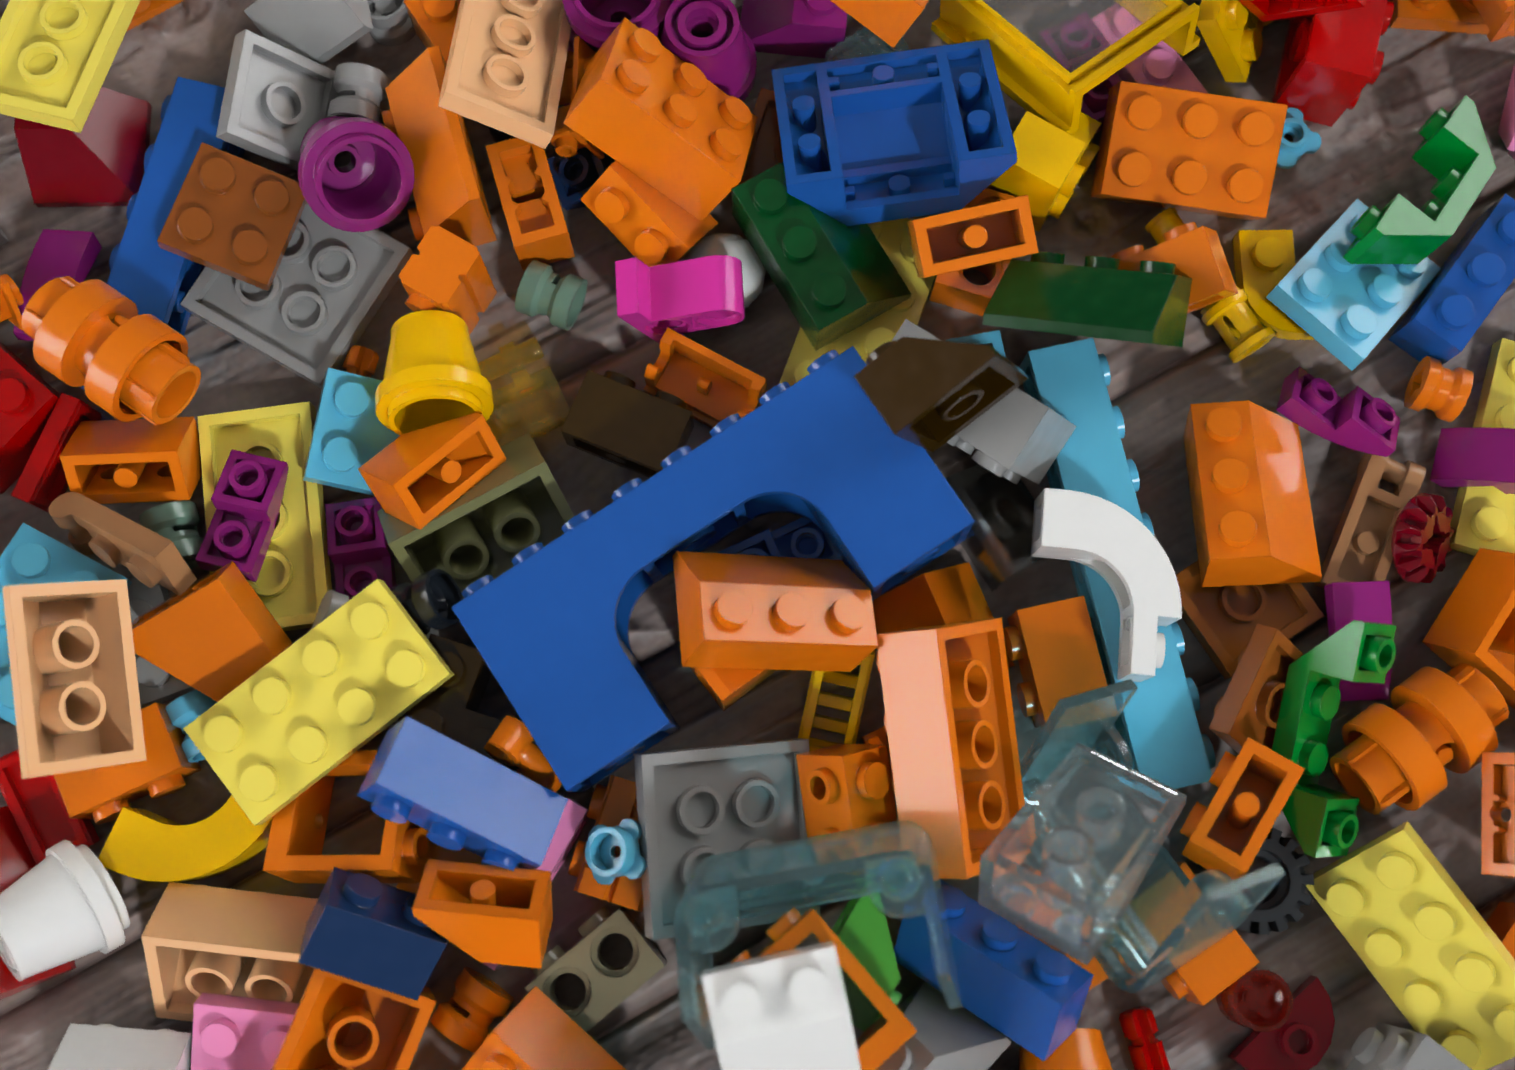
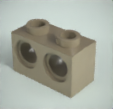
M604 906L577 929L584 937L567 953L557 945L544 956L541 969L530 968L537 978L528 984L525 990L529 993L537 986L585 1032L589 1031L667 964V960L651 940L645 937L644 931L625 907H621L611 914L606 906ZM619 933L630 940L633 946V957L628 965L614 967L604 960L601 946L607 935ZM573 973L583 980L586 987V995L582 1004L568 1006L557 998L555 984L561 974Z

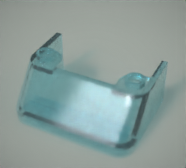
M1132 679L1060 699L1020 762L1031 854L1025 857L1034 870L1040 873L1112 982L1118 988L1128 993H1136L1158 983L1237 929L1286 873L1277 862L1234 880L1224 872L1215 869L1199 873L1191 881L1188 879L1122 791V788L1131 776L1133 758L1129 745L1113 725L1138 689Z
M900 820L717 854L700 862L694 869L677 905L674 915L681 1020L706 1049H716L701 979L703 970L713 967L712 953L725 948L734 940L739 931L741 919L788 911L792 907L799 909L870 896L875 907L889 917L903 919L926 915L937 980L949 1009L962 1007L936 852L928 832L917 823Z

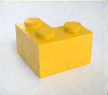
M1026 111L1012 134L1017 151V162L991 183L988 189L1015 197L1028 195L1034 230L1039 232L1049 215L1059 219L1071 199L1080 178L1086 174L1096 157L1100 146L1092 143L1101 123L1081 112L1078 130L1073 134H1069L1033 113Z

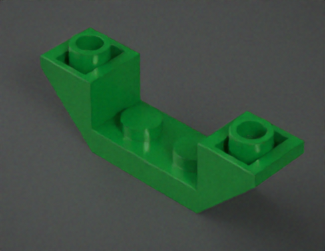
M1465 95L1449 111L1439 107L1418 131V134L1424 139L1411 158L1438 179L1430 190V193L1436 196V198L1427 201L1420 209L1400 194H1397L1381 210L1374 205L1370 206L1349 231L1356 237L1343 255V258L1350 264H1419L1453 236L1496 169L1475 102Z
M1353 620L1289 665L1272 750L1305 768L1282 811L1303 852L1314 858L1348 856L1349 847L1356 839L1359 828L1356 814L1360 799L1318 785L1320 774L1324 771L1328 762L1329 751L1326 745L1332 718L1337 713L1340 705V679L1351 682L1384 684L1386 673L1390 670L1395 660L1396 646L1393 640L1396 625Z

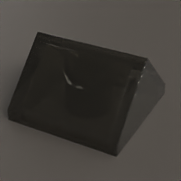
M980 464L946 478L975 520L966 539L960 544L992 593L1047 559L1031 557L1035 499L1021 479L1016 485L1003 476L1002 478Z

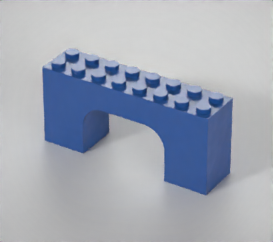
M854 346L841 354L836 350L823 354L807 368L810 374L792 386L785 381L772 387L760 397L758 401L761 405L743 418L736 413L723 419L710 430L709 433L712 438L694 450L689 445L677 449L661 462L660 466L663 470L644 482L641 478H635L623 484L611 495L614 502L595 514L591 510L577 514L562 526L563 535L545 547L542 542H538L523 549L511 560L514 567L495 579L492 575H486L474 581L462 591L461 594L464 599L451 607L566 791H587L634 760V754L646 752L680 729V726L635 658L629 639L630 618L637 601L649 587L674 571L673 555L676 551L704 552L749 521L770 513L798 515L811 521L826 535L844 564L871 590L872 601H874L966 539L975 520L927 451L894 435L854 378V375L867 366Z

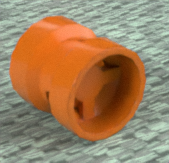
M465 967L454 982L455 993L451 999L440 1003L429 1020L444 1036L459 1046L475 1053L490 1035L488 1028L493 1020L504 1016L514 999L507 991L485 975L472 968Z

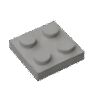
M247 29L241 31L234 38L216 138L298 171L300 146L305 133L313 124L327 118L330 101L336 98L337 91L333 86L335 71Z

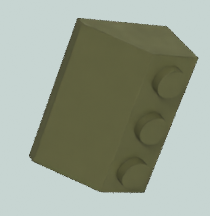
M529 432L501 446L507 460L421 530L385 513L383 509L377 511L387 543L412 583L415 578L432 569H442L455 580L462 593L474 581L486 575H492L495 579L514 567L511 560L528 546L542 542L545 547L564 534L561 530L562 526L573 518L574 515Z

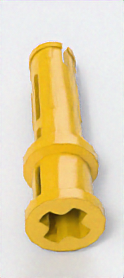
M1170 207L1155 216L1146 225L1145 229L1152 235L1157 244L1165 242L1163 237L1165 232L1185 223L1178 215L1176 208ZM1237 287L1238 294L1208 305L1200 312L1202 314L1201 319L1205 325H1213L1230 348L1231 352L1228 357L1233 363L1239 362L1256 352L1276 334L1271 327H1263L1246 303L1248 295L1239 287Z

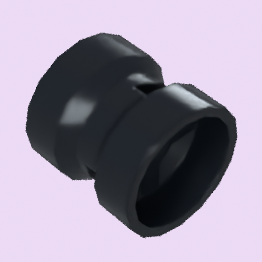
M432 569L419 575L414 579L413 584L400 583L390 588L425 636L430 632L431 627L434 629H444L459 622L451 607L463 600L462 594L455 580L442 569Z

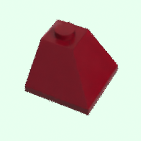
M101 87L81 133L15 118L14 132L34 204L37 207L128 206L132 195L138 193L145 173L144 157L150 146L152 112L150 103Z

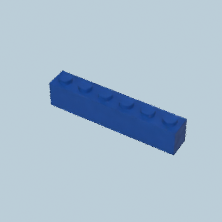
M177 77L172 95H168L162 104V124L155 144H151L145 153V173L139 191L133 194L127 206L128 223L121 243L116 244L111 252L109 260L110 275L107 284L132 300L137 306L138 315H154L184 336L191 313L187 312L180 303L206 266L161 249L157 240L201 143H206L240 158H243L245 149L216 138L225 87Z

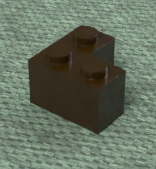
M430 634L428 640L455 675L398 718L397 723L408 716L516 772L517 766L512 767L502 764L483 749L502 722V720L478 713L492 674L490 668L478 649Z

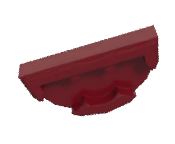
M1310 975L1227 1057L1245 1070H1310L1319 1064L1331 1045L1335 1025L1331 998L1319 978Z

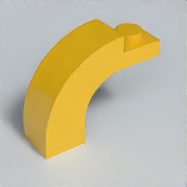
M232 795L217 812L204 820L187 825L174 822L146 809L123 807L98 859L105 868L145 881L173 882L211 878L245 864L264 850L268 845L273 816L265 823L254 826Z

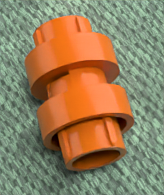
M70 276L52 279L34 293L24 309L21 326L24 333L34 339L33 356L37 364L69 386H84L86 396L90 401L122 422H130L143 417L154 425L165 424L177 417L188 406L199 387L201 371L187 357L188 343L186 338L154 315H138L137 306L132 300L102 280L90 279L79 283Z
M1459 663L1446 673L1433 667H1422L1393 688L1391 702L1394 710L1386 705L1374 703L1343 725L1342 737L1346 747L1330 758V767L1345 792L1350 796L1359 798L1358 805L1367 812L1378 815L1393 803L1405 810L1416 811L1447 787L1448 781L1444 767L1455 773L1465 774L1482 762V752H1495L1497 750L1498 737L1495 727L1508 718L1509 709L1507 703L1494 683L1481 671L1469 664Z

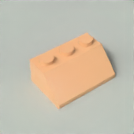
M127 579L3 586L22 779L147 761Z
M169 882L141 935L156 1018L193 1022L194 1002L202 993L300 1004L315 968L298 963L306 923L319 898Z

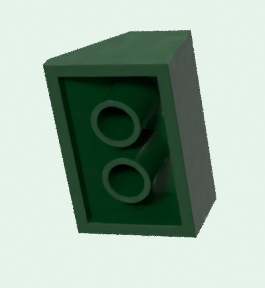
M783 162L732 189L733 217L816 351L911 298L910 290L869 225L847 226L788 194Z
M1038 251L1039 253L1031 254L1030 261H1010L983 315L982 325L1182 347L1192 278L1174 275L1176 264L1141 261L1139 271L1119 270L1120 259L1085 256L1084 266L1064 265L1065 254Z

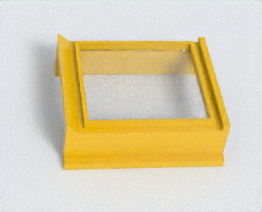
M940 0V18L932 22L931 30L948 45L989 39L1001 90L1026 111L1033 113L1069 134H1073L1079 128L1082 100L1085 93L1161 41H1164L1181 56H1185L1199 46L1200 37L1195 34L1200 6L1195 2L1189 6L1183 0Z

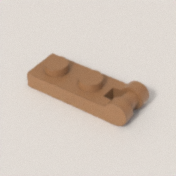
M1363 454L1357 468V478L1321 567L1322 579L1320 582H1315V586L1324 589L1325 585L1332 582L1385 581L1393 561L1391 542L1394 525L1408 501L1419 493L1426 474L1424 466L1410 460L1403 464L1389 458V456ZM1381 479L1393 484V494L1378 488Z
M77 492L64 493L51 502L48 508L50 516L60 528L69 530L68 540L77 552L83 555L95 553L104 563L113 568L120 563L127 567L147 587L153 588L156 584H159L179 596L197 580L171 540Z

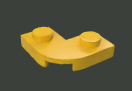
M1239 230L1232 238L1236 286L1239 289H1243L1248 295L1247 305L1262 324L1271 327L1275 331L1274 337L1286 340H1315L1266 298L1296 265L1293 230Z

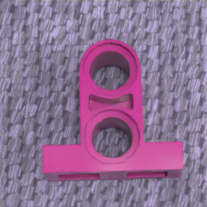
M712 255L648 267L637 257L615 261L617 316L659 344L667 328L683 335V333L737 324L745 318L742 262L736 257Z

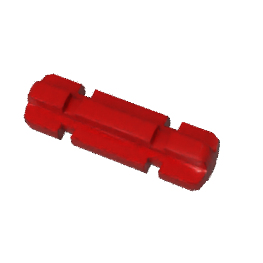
M1140 1006L1120 1013L1119 1021L1124 1037L1128 1038V1040L1131 1039L1132 1043L1128 1046L1134 1070H1171L1162 1040H1158L1154 1034L1159 1030L1153 1011L1149 1007Z

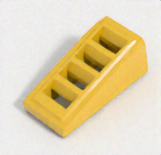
M876 650L872 651L859 664V675L836 671H812L798 738L809 739V751L840 744L810 737L812 727L845 734L844 744H856ZM822 681L854 688V698L820 691ZM821 705L850 712L849 721L815 714L816 707Z

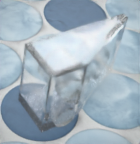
M1078 742L981 855L978 904L1083 964L1088 965L1119 924L1185 806L1187 795Z

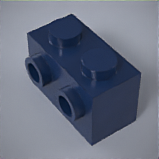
M334 867L306 923L298 963L418 1000L447 945V939L413 916L412 907L417 893H411L381 883L368 874L352 873Z

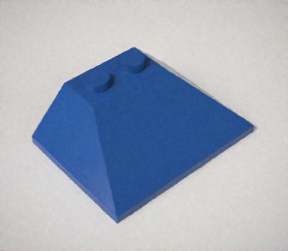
M989 39L771 70L787 193L847 226L961 210L1017 162V151Z

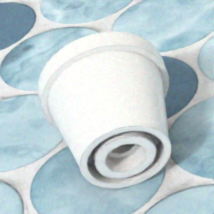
M63 840L46 849L45 859L0 893V957L18 981L96 951L107 954L125 943L124 929L130 926L126 906L103 864L92 850L84 844L75 847L70 841Z

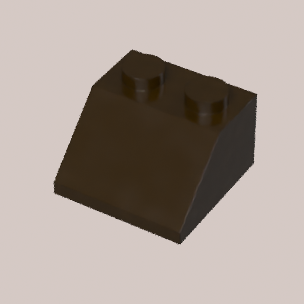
M901 337L898 341H889L882 344L868 356L866 360L867 366L854 375V378L894 435L931 452H935L1029 379L1021 368L989 345Z

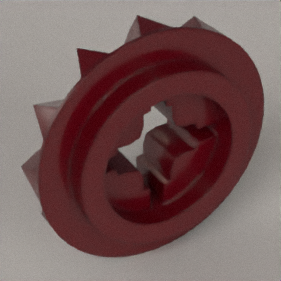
M1428 493L1415 495L1408 501L1396 520L1392 533V556L1398 574L1407 582L1431 583L1436 577L1437 572H1442L1446 567L1445 557L1448 552L1452 551L1450 540L1451 536L1455 533V529L1450 526L1453 517L1452 509L1446 507L1443 496Z

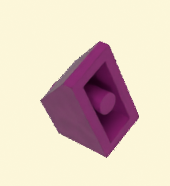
M743 0L740 23L742 29L751 39L756 52L842 60L847 13L830 0Z

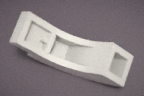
M1044 488L1034 500L1031 557L1078 562L1101 575L1114 592L1120 611L1117 680L1142 682L1154 677L1155 669L1161 668L1163 665L1166 649L1165 636L1163 633L1157 632V626L1167 627L1182 619L1180 589L1175 571L1167 554L1154 535L1137 518L1118 505L1084 492Z

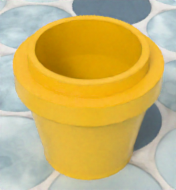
M441 310L416 311L396 320L390 331L391 337L384 379L378 385L375 392L378 420L386 428L394 431L399 436L474 412L482 414L487 421L494 409L492 387L489 381L481 374L466 322L453 313Z

